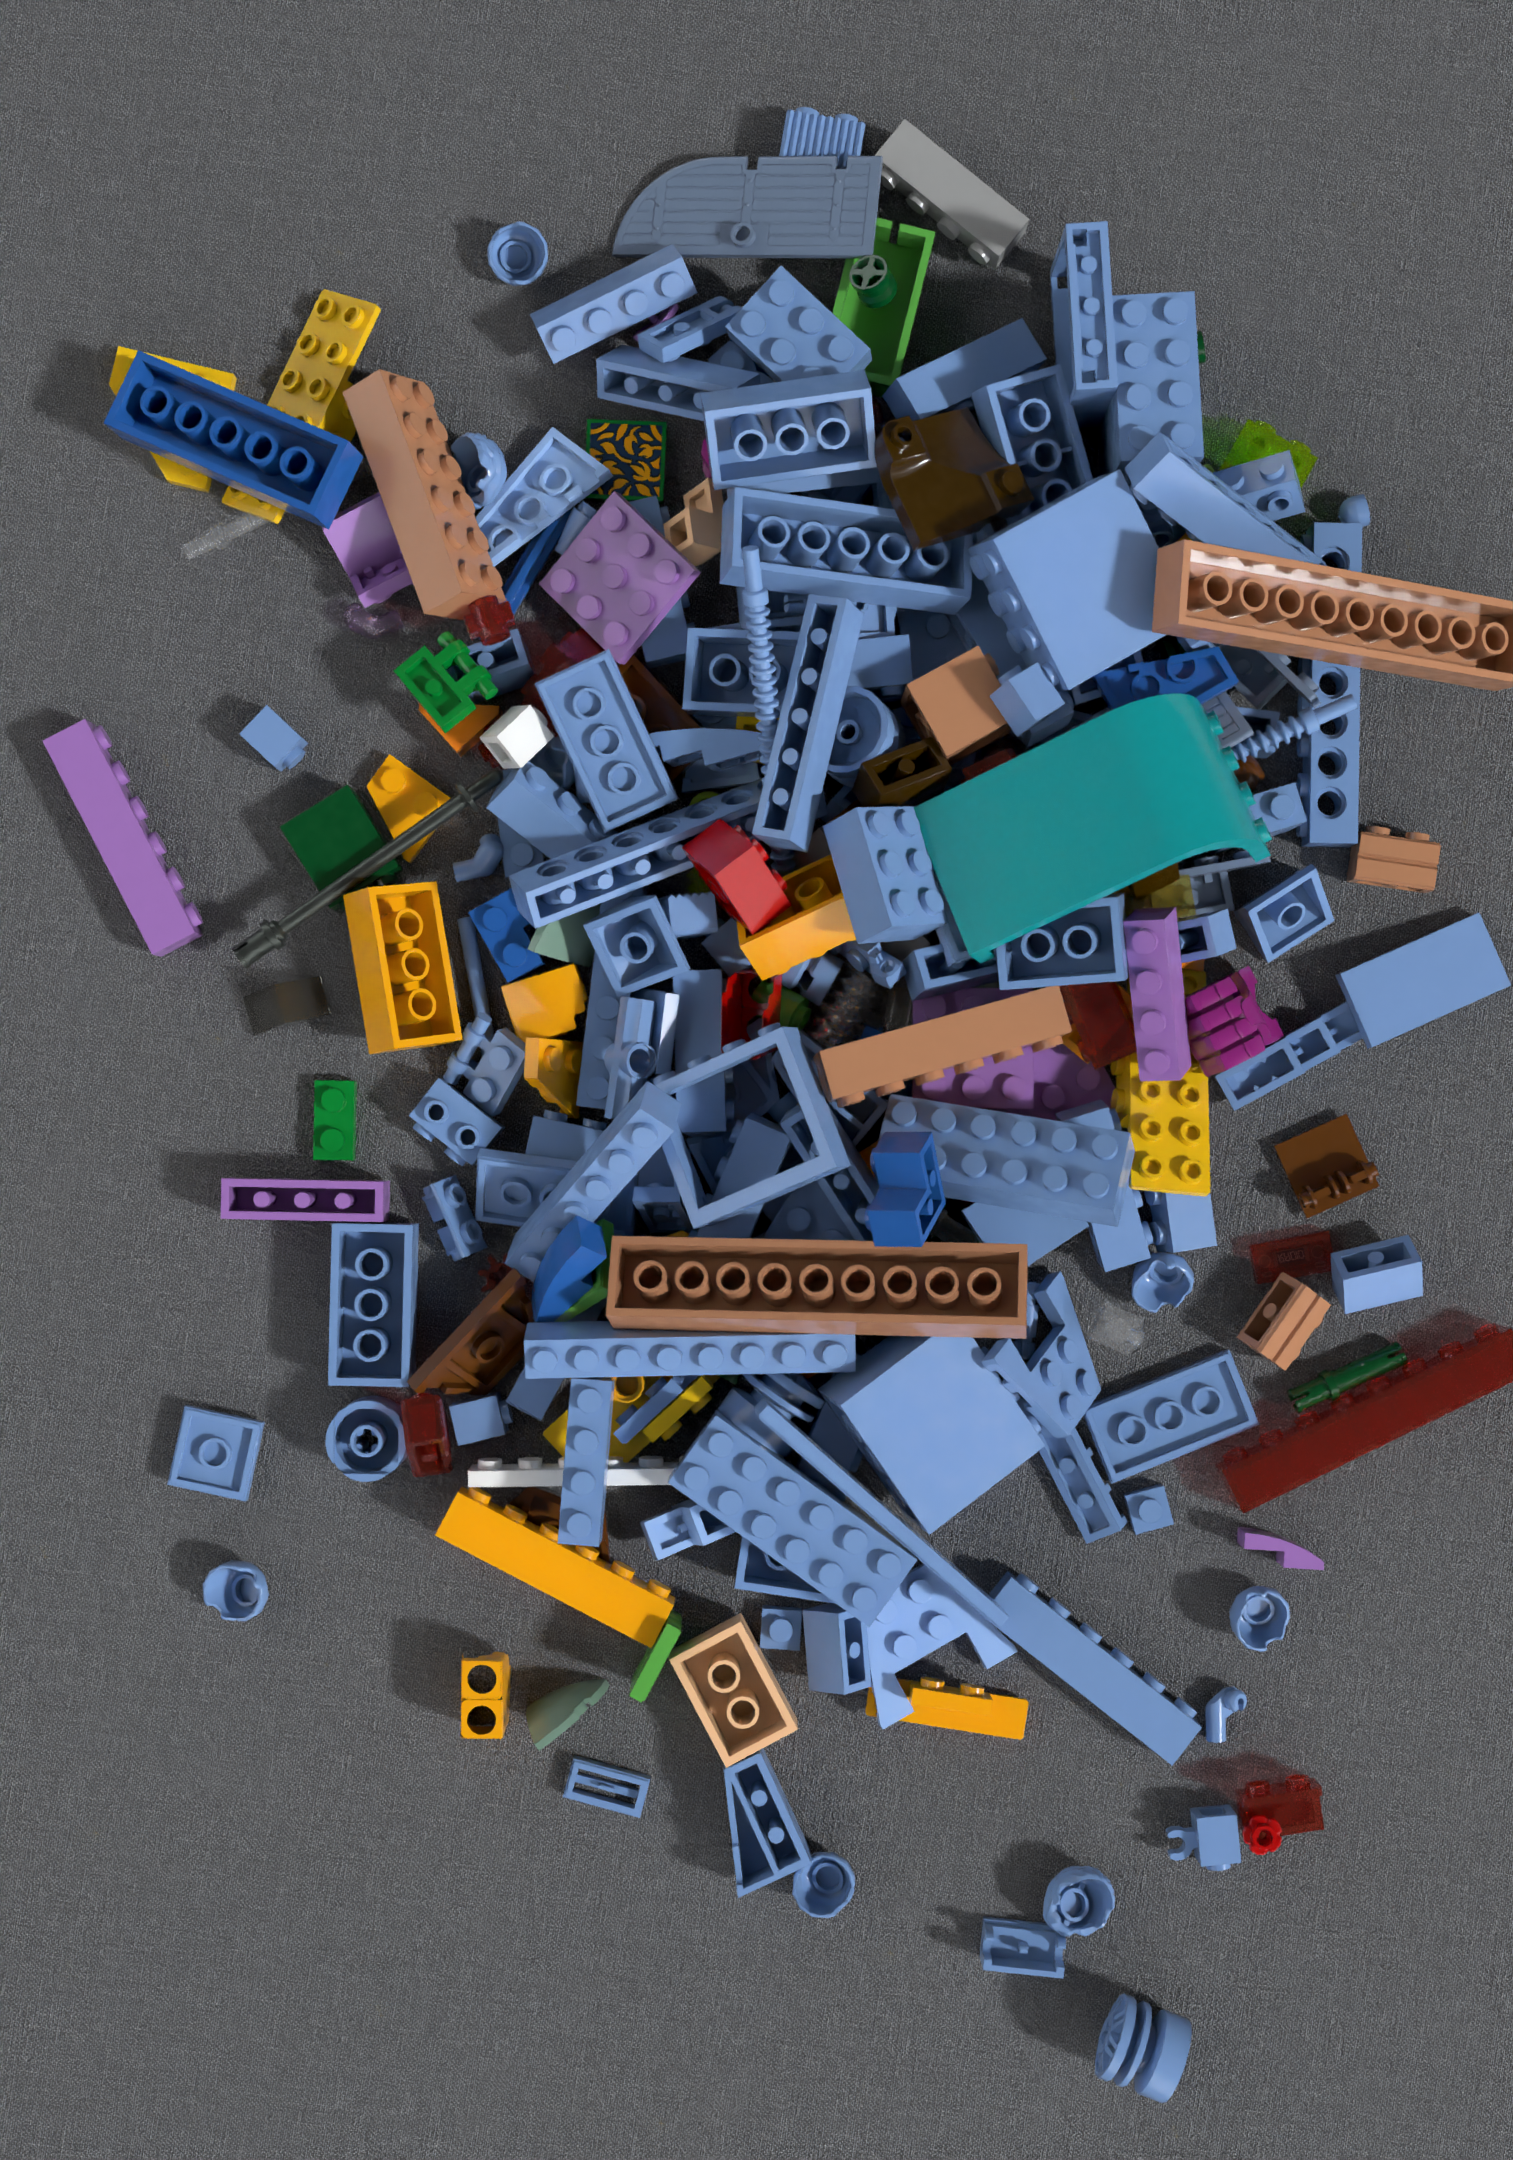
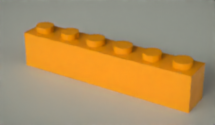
M462 1486L459 1489L435 1536L650 1648L653 1647L675 1603V1597L670 1595L671 1589L668 1586L654 1579H650L647 1583L633 1576L635 1570L620 1561L614 1560L612 1564L598 1557L600 1552L592 1546L557 1544L559 1529L547 1523H542L539 1527L526 1520L528 1514L523 1510L510 1504H506L505 1508L491 1502L492 1495L481 1488L470 1487L468 1490Z

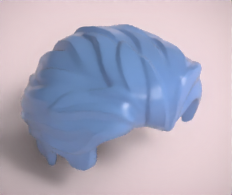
M467 432L455 440L451 445V450L454 452L453 458L461 468L462 475L460 478L465 491L472 499L476 510L482 506H488L496 499L506 481L507 469L504 455L493 440L487 439L486 435Z
M1070 1866L1063 1869L1051 1880L1047 1887L1043 1903V1918L1045 1922L1055 1932L1064 1937H1070L1074 1933L1088 1936L1099 1928H1103L1107 1923L1110 1912L1115 1908L1114 1889L1110 1880L1100 1870L1090 1866Z

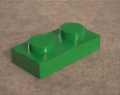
M314 1081L313 1160H355L357 1081Z

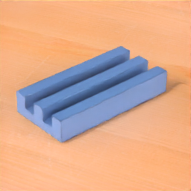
M574 1755L563 1797L640 1818L651 1776ZM578 1769L640 1785V1789L578 1773ZM577 1782L637 1800L634 1805L576 1789L574 1784Z

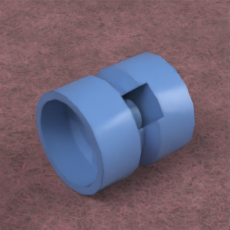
M829 952L818 958L806 960L791 967L786 973L782 974V986L788 989L798 987L800 995L819 1006L844 961Z

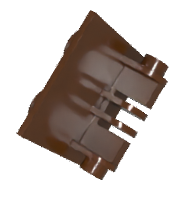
M1347 1114L1274 1145V1149L1306 1219L1379 1187L1376 1177L1379 1176L1378 1170L1372 1161L1368 1162Z

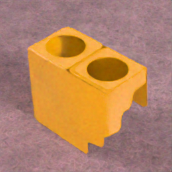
M574 963L501 986L515 1035L525 1043L526 1037L553 1039L576 1029L577 1025L574 1018L577 1014L585 1011L584 1002L588 1000L580 971Z
M496 1651L490 1655L478 1656L476 1658H464L462 1654L461 1738H503L509 1721L511 1665H509L508 1654ZM477 1665L489 1666L496 1674V1684L488 1693H477L469 1686L468 1674ZM477 1706H486L494 1712L496 1724L495 1726H472L469 1724L468 1714Z

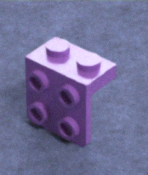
M379 492L336 514L329 530L322 527L364 608L374 603H382L393 593L408 585H413Z

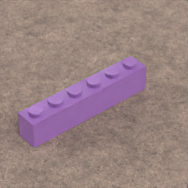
M83 719L42 740L151 954L162 957L203 936L198 926L203 923L202 917L193 902L186 903L180 891L185 888L184 882L174 866L168 868L162 854L167 852L166 847L156 831L150 833L144 821L145 818L149 817L148 812L138 796L132 798L126 786L130 782V777L119 760L113 761L108 751V748L112 747V743L105 729L101 725L96 727L95 724L87 719Z

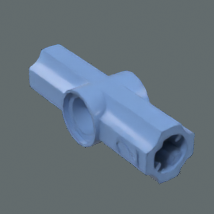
M621 997L615 1042L610 1044L604 1056L605 1066L610 1073L604 1118L615 1119L643 1087L647 1077L651 1076L655 1071L657 1056L655 1050L651 1047L657 1002L630 997ZM632 1055V1062H631V1065H630V1064H629V1059H630V1056Z

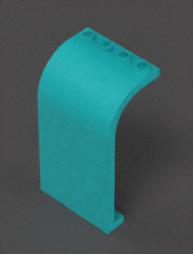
M1162 694L1140 699L1115 708L914 807L926 850L969 955L980 964L995 957L993 949L1197 854L1221 848L1236 847L1247 850L1255 862L1271 856L1266 842L1272 840L1271 834L1263 818L1255 820L1250 806L1256 804V801L1247 782L1239 784L1235 776L1234 770L1239 769L1240 766L1230 745L1225 748L1221 745L1218 735L1224 733V730L1215 711L1207 713L1200 701L1188 694Z

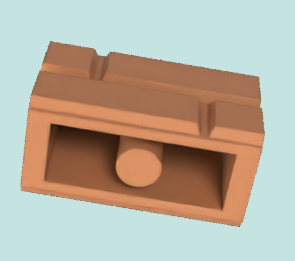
M1366 826L1365 832L1361 831L1358 833V844L1351 846L1347 882L1419 893L1431 892L1435 888L1441 845L1440 843L1429 842L1430 835L1425 833L1406 832L1405 838L1390 836L1389 828Z
M1281 1272L1272 1288L1267 1292L1236 1338L1265 1359L1286 1371L1291 1362L1299 1356L1302 1346L1313 1330L1322 1323L1324 1314L1331 1304L1303 1283Z

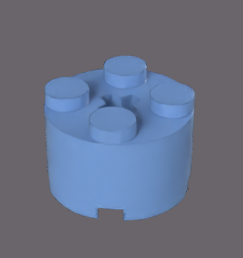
M381 1396L361 1397L342 1408L329 1424L325 1440L327 1454L332 1463L348 1478L360 1482L376 1481L392 1473L405 1460L412 1446L413 1430L410 1419L401 1405ZM368 1429L371 1430L373 1436L378 1437V1441L372 1447H369L368 1440L361 1438V1435L366 1433Z

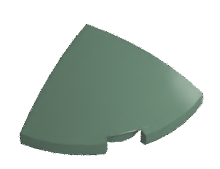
M601 903L537 928L528 946V950L561 961L590 967L595 949L583 924L599 915Z
M592 1679L570 1684L548 1693L527 1706L526 1718L534 1745L539 1751L579 1720V1717L588 1709L586 1706L588 1702L591 1706L598 1702L610 1686L607 1680Z

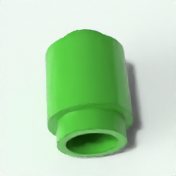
M762 981L754 990L751 998L757 1003H767L769 995L773 993L774 983ZM784 986L781 989L780 1025L781 1027H798L802 1030L811 1015V1009L808 1008L809 1000ZM756 1015V1017L762 1019L763 1015Z

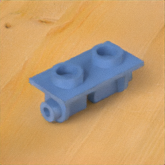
M456 1175L423 1188L425 1196L422 1199L427 1206L433 1223L445 1218L448 1225L437 1230L447 1256L451 1255L455 1262L487 1248L482 1237L481 1228L475 1221L466 1200L465 1191L460 1186Z

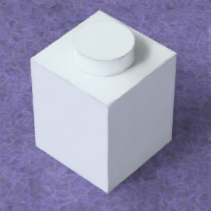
M531 705L512 706L479 738L502 768L510 769L522 768L554 736L547 728L548 722L545 716L538 709L531 707Z

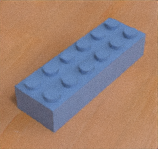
M734 487L722 506L720 584L746 587L742 548L755 545L759 547L763 587L770 591L841 597L853 602L955 615L971 599L972 569L969 563L971 555L967 548L972 546V534L913 550L894 509Z
M890 1094L878 1142L885 1132H932L944 1196L946 1198L1118 1227L1135 1153L1130 1132ZM873 1172L874 1176L876 1177V1179H877V1181H878L877 1173H874V1172Z
M717 1410L669 1476L668 1483L868 1627L872 1625L917 1562V1557L893 1536L779 1454L743 1432Z

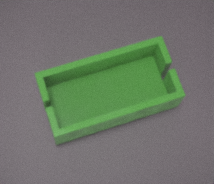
M877 217L873 255L881 256L886 261L890 273L893 274L896 280L897 293L883 307L874 309L866 307L860 301L857 291L853 288L849 279L850 270L859 259H846L832 313L870 348L872 361L864 370L871 386L872 395L882 397L895 379L901 376L936 232L900 223L897 244L890 243L893 221Z

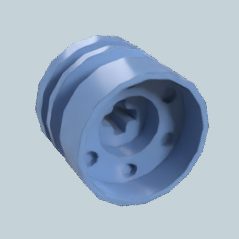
M801 1373L764 1374L762 1377L758 1374H743L744 1378L754 1389L751 1393H748L742 1389L732 1387L719 1406V1412L765 1447L783 1457H788L793 1448L757 1417L754 1407L764 1397L790 1421L796 1416L804 1421L812 1422L815 1417L802 1405L805 1401L821 1409L826 1402L825 1399L816 1391L811 1381Z
M1125 1993L1119 1995L1100 2032L1095 2058V2074L1097 2078L1110 2081L1114 2077V2082L1117 2086L1125 2087L1134 2077V2089L1137 2094L1160 2103L1167 2102L1174 2093L1186 2065L1192 2036L1191 2022L1188 2018L1165 2009L1158 2011L1152 2019V2008L1149 2003L1141 2001L1136 2005L1134 1997Z

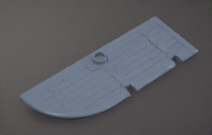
M748 156L707 157L686 162L656 178L633 201L618 228L612 256L645 258L671 244H674L682 258L861 259L865 256L873 255L883 157L848 156L847 169H837V156H759L757 170H748Z

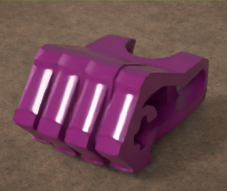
M1250 966L1244 967L1185 996L1190 1052L1199 1061L1201 1070L1206 1077L1224 1072L1265 1051L1264 1045L1271 1044L1284 1036L1276 1018L1272 1020L1258 1007L1255 995V984L1258 981Z

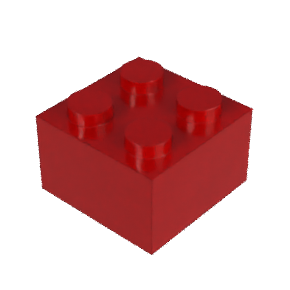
M719 818L682 847L708 889L715 895L719 906L752 935L756 934L792 906L784 894V891L788 888L787 884L775 869L769 870L765 864V861L769 859L768 854L756 839L750 841L740 826L736 825L732 828Z

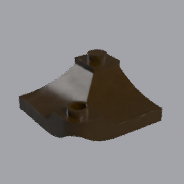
M968 407L914 421L911 420L910 416L889 421L876 436L875 460L878 472L913 550L979 532L986 524L1019 515L1035 500L1018 463L1009 464L994 449L982 433Z

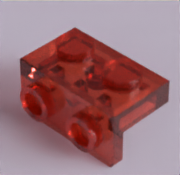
M1290 1775L1285 1777V1782L1269 1784V1781L1266 1780L1251 1781L1245 1784V1788L1235 1790L1241 1833L1247 1821L1255 1815H1265L1268 1818L1277 1820L1282 1828L1280 1836L1324 1830L1319 1797L1323 1795L1322 1787L1315 1778H1309V1775ZM1261 1832L1259 1834V1838L1264 1839L1266 1837V1832Z

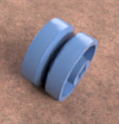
M847 686L827 768V773L833 779L851 788L854 786L862 762L905 747L906 736L901 721L871 691L858 686Z

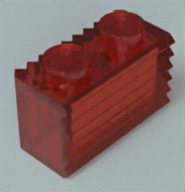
M419 1393L413 1395L410 1399L402 1400L404 1440L413 1477L419 1478L450 1473L453 1469L451 1446L441 1397L429 1393Z

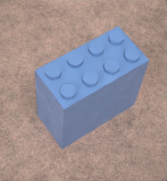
M1195 291L1112 295L1118 388L1097 427L1100 476L1120 469L1128 486H1130L1131 482L1125 467L1159 432L1163 433L1199 463L1204 458Z
M1120 469L1089 480L967 548L971 555L969 563L972 571L978 579H983L990 593L988 601L992 610L997 616H1002L1009 630L1006 635L1010 646L1016 653L1021 654L1027 668L1038 662L1057 692L1068 691L1166 635L1152 632L1157 551L1159 547Z
M888 1336L856 1360V1372H840L818 1388V1391L903 1514L930 1535L1045 1447V1444L1038 1435L1042 1429L1033 1415L1028 1411L1023 1413L1016 1401L1020 1399L1018 1392L1010 1393L1002 1385L1003 1381L997 1372H989L984 1367L981 1361L989 1350L986 1347L980 1349L974 1338Z

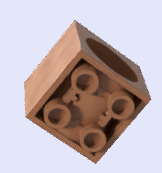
M979 646L906 684L900 700V704L920 739L924 740L933 737L950 766L1006 736L1011 731V727L990 698V695L1001 686L996 677L999 675V669L989 653L984 655Z

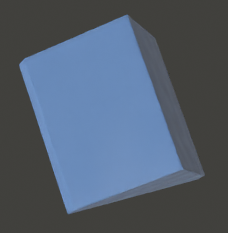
M1312 864L1299 869L1234 911V914L1267 963L1335 921L1317 869Z
M656 895L631 896L583 924L617 997L687 972L690 969Z

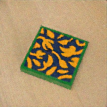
M587 419L586 452L607 467L613 477L585 497L584 500L605 502L615 491L620 493L628 502L657 496L658 503L664 504L667 422Z

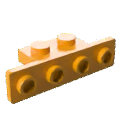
M921 1677L920 1682L897 1678L914 1710L913 1713L899 1721L1018 1740L1024 1737L1028 1711V1701L1025 1698L984 1692V1687L968 1683H961L960 1688L944 1686L945 1681L930 1677ZM868 1687L865 1713L868 1716L877 1717L874 1694L872 1693V1688Z

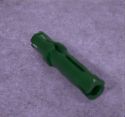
M1397 1341L1392 1342V1344L1331 1372L1325 1369L1318 1373L1317 1378L1293 1389H1288L1289 1400L1292 1402L1306 1396L1295 1401L1293 1408L1297 1413H1301L1303 1410L1327 1399L1331 1401L1340 1398V1393L1400 1366L1407 1365L1406 1355L1403 1352L1389 1359V1357L1398 1354L1399 1350H1402Z

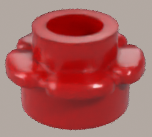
M1255 1815L1245 1824L1242 1838L1244 1843L1249 1845L1251 1852L1256 1855H1265L1268 1851L1274 1852L1280 1847L1282 1828L1274 1818H1268L1265 1815ZM1261 1832H1266L1264 1839L1259 1838Z

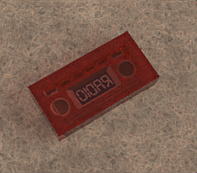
M1327 1230L1248 1244L1255 1284L1274 1282L1281 1272L1296 1278L1331 1271L1330 1253H1333L1330 1234Z

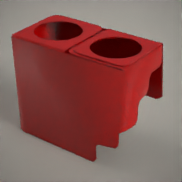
M741 970L728 978L726 991L722 993V1053H724L722 1047L740 1039H745L746 1043L752 1041L747 1033V1023L753 1016L763 1015L762 1028L780 1023L782 974L770 977L774 983L773 993L769 995L767 1003H757L749 995L748 986L750 981L754 977L759 976L756 971ZM778 1047L772 1048L750 1059L757 1060L777 1050Z

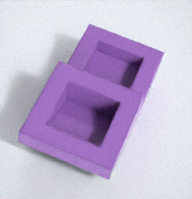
M1238 1527L1237 1543L1242 1548L1276 1551V1562L1283 1568L1324 1570V1562L1296 1542L1271 1532Z

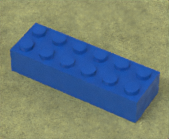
M138 350L104 421V424L123 440L328 530L363 459V455L344 438Z

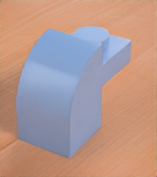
M691 1499L673 1505L671 1509L640 1522L654 1560L663 1559L693 1545L705 1546L736 1532Z

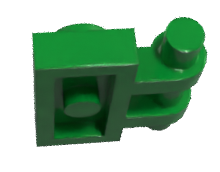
M449 631L442 633L438 637L437 643L443 650L437 655L433 656L424 645L393 670L445 734L476 709V706L468 697L472 692L479 691L486 700L493 698L498 692V688L491 681L492 675L483 665L478 666L469 655L470 649L462 640H456ZM455 665L465 674L457 682L446 671Z

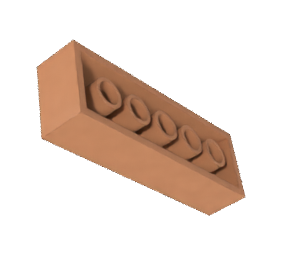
M378 369L343 392L345 401L424 614L470 621L506 601L501 588L503 584L501 575L491 561L488 553V540L479 529L474 515V503L463 486L460 478L462 475L461 468L451 454L447 443L448 433L438 419L433 405L435 399L430 388L424 382Z
M1049 986L821 1050L813 1058L826 1102L836 1101L838 1108L862 1102V1100H865L864 1093L875 1090L877 1097L901 1091V1089L905 1088L904 1081L914 1079L916 1086L940 1080V1078L945 1077L943 1070L953 1068L955 1075L984 1066L983 1059L992 1057L994 1064L1024 1055L1022 1048L1031 1046L1033 1053L1063 1044L1062 1036L1072 1032L1059 986Z

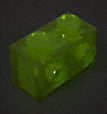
M1248 419L1218 471L1290 450L1300 487L1302 488L1318 457L1312 455L1311 449L1304 443L1297 440H1290L1289 442L1278 436L1276 429L1270 424L1260 420L1253 422Z

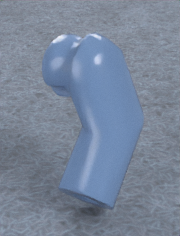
M492 833L482 836L480 846L473 859L453 863L456 882L486 877L495 871L504 851L499 836Z
M1225 1687L1207 1702L1205 1706L1206 1741L1213 1743L1226 1741V1718L1233 1712L1244 1710L1247 1705V1697L1244 1692L1236 1687Z

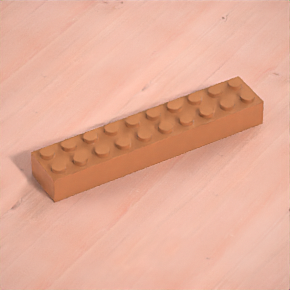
M1186 539L1159 548L1157 551L1152 632L1491 691L1513 687V601Z
M612 1236L606 1317L613 1329L1026 1339L1027 1244L925 1242L922 1247L874 1246L873 1241Z

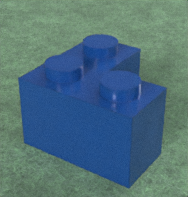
M512 888L468 912L508 983L522 980L547 966L540 954L528 950L531 937L527 931L532 929L533 926L518 911Z
M885 1132L877 1146L872 1149L870 1155L871 1169L874 1173H877L879 1188L872 1203L866 1208L865 1224L867 1229L872 1232L874 1246L922 1247L946 1204L932 1132Z

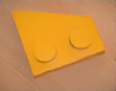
M390 754L366 786L393 839L451 799ZM435 830L401 853L403 858L411 864Z
M526 1037L524 1079L532 1087L539 1090L540 1095L547 1103H557L561 1108L559 1113L567 1114V1118H579V1106H576L583 1042Z

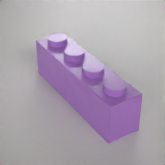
M1176 907L1135 909L1123 921L1139 1078L1140 1081L1181 1080L1192 1065Z
M221 1178L220 1219L385 1222L389 1220L390 1180Z

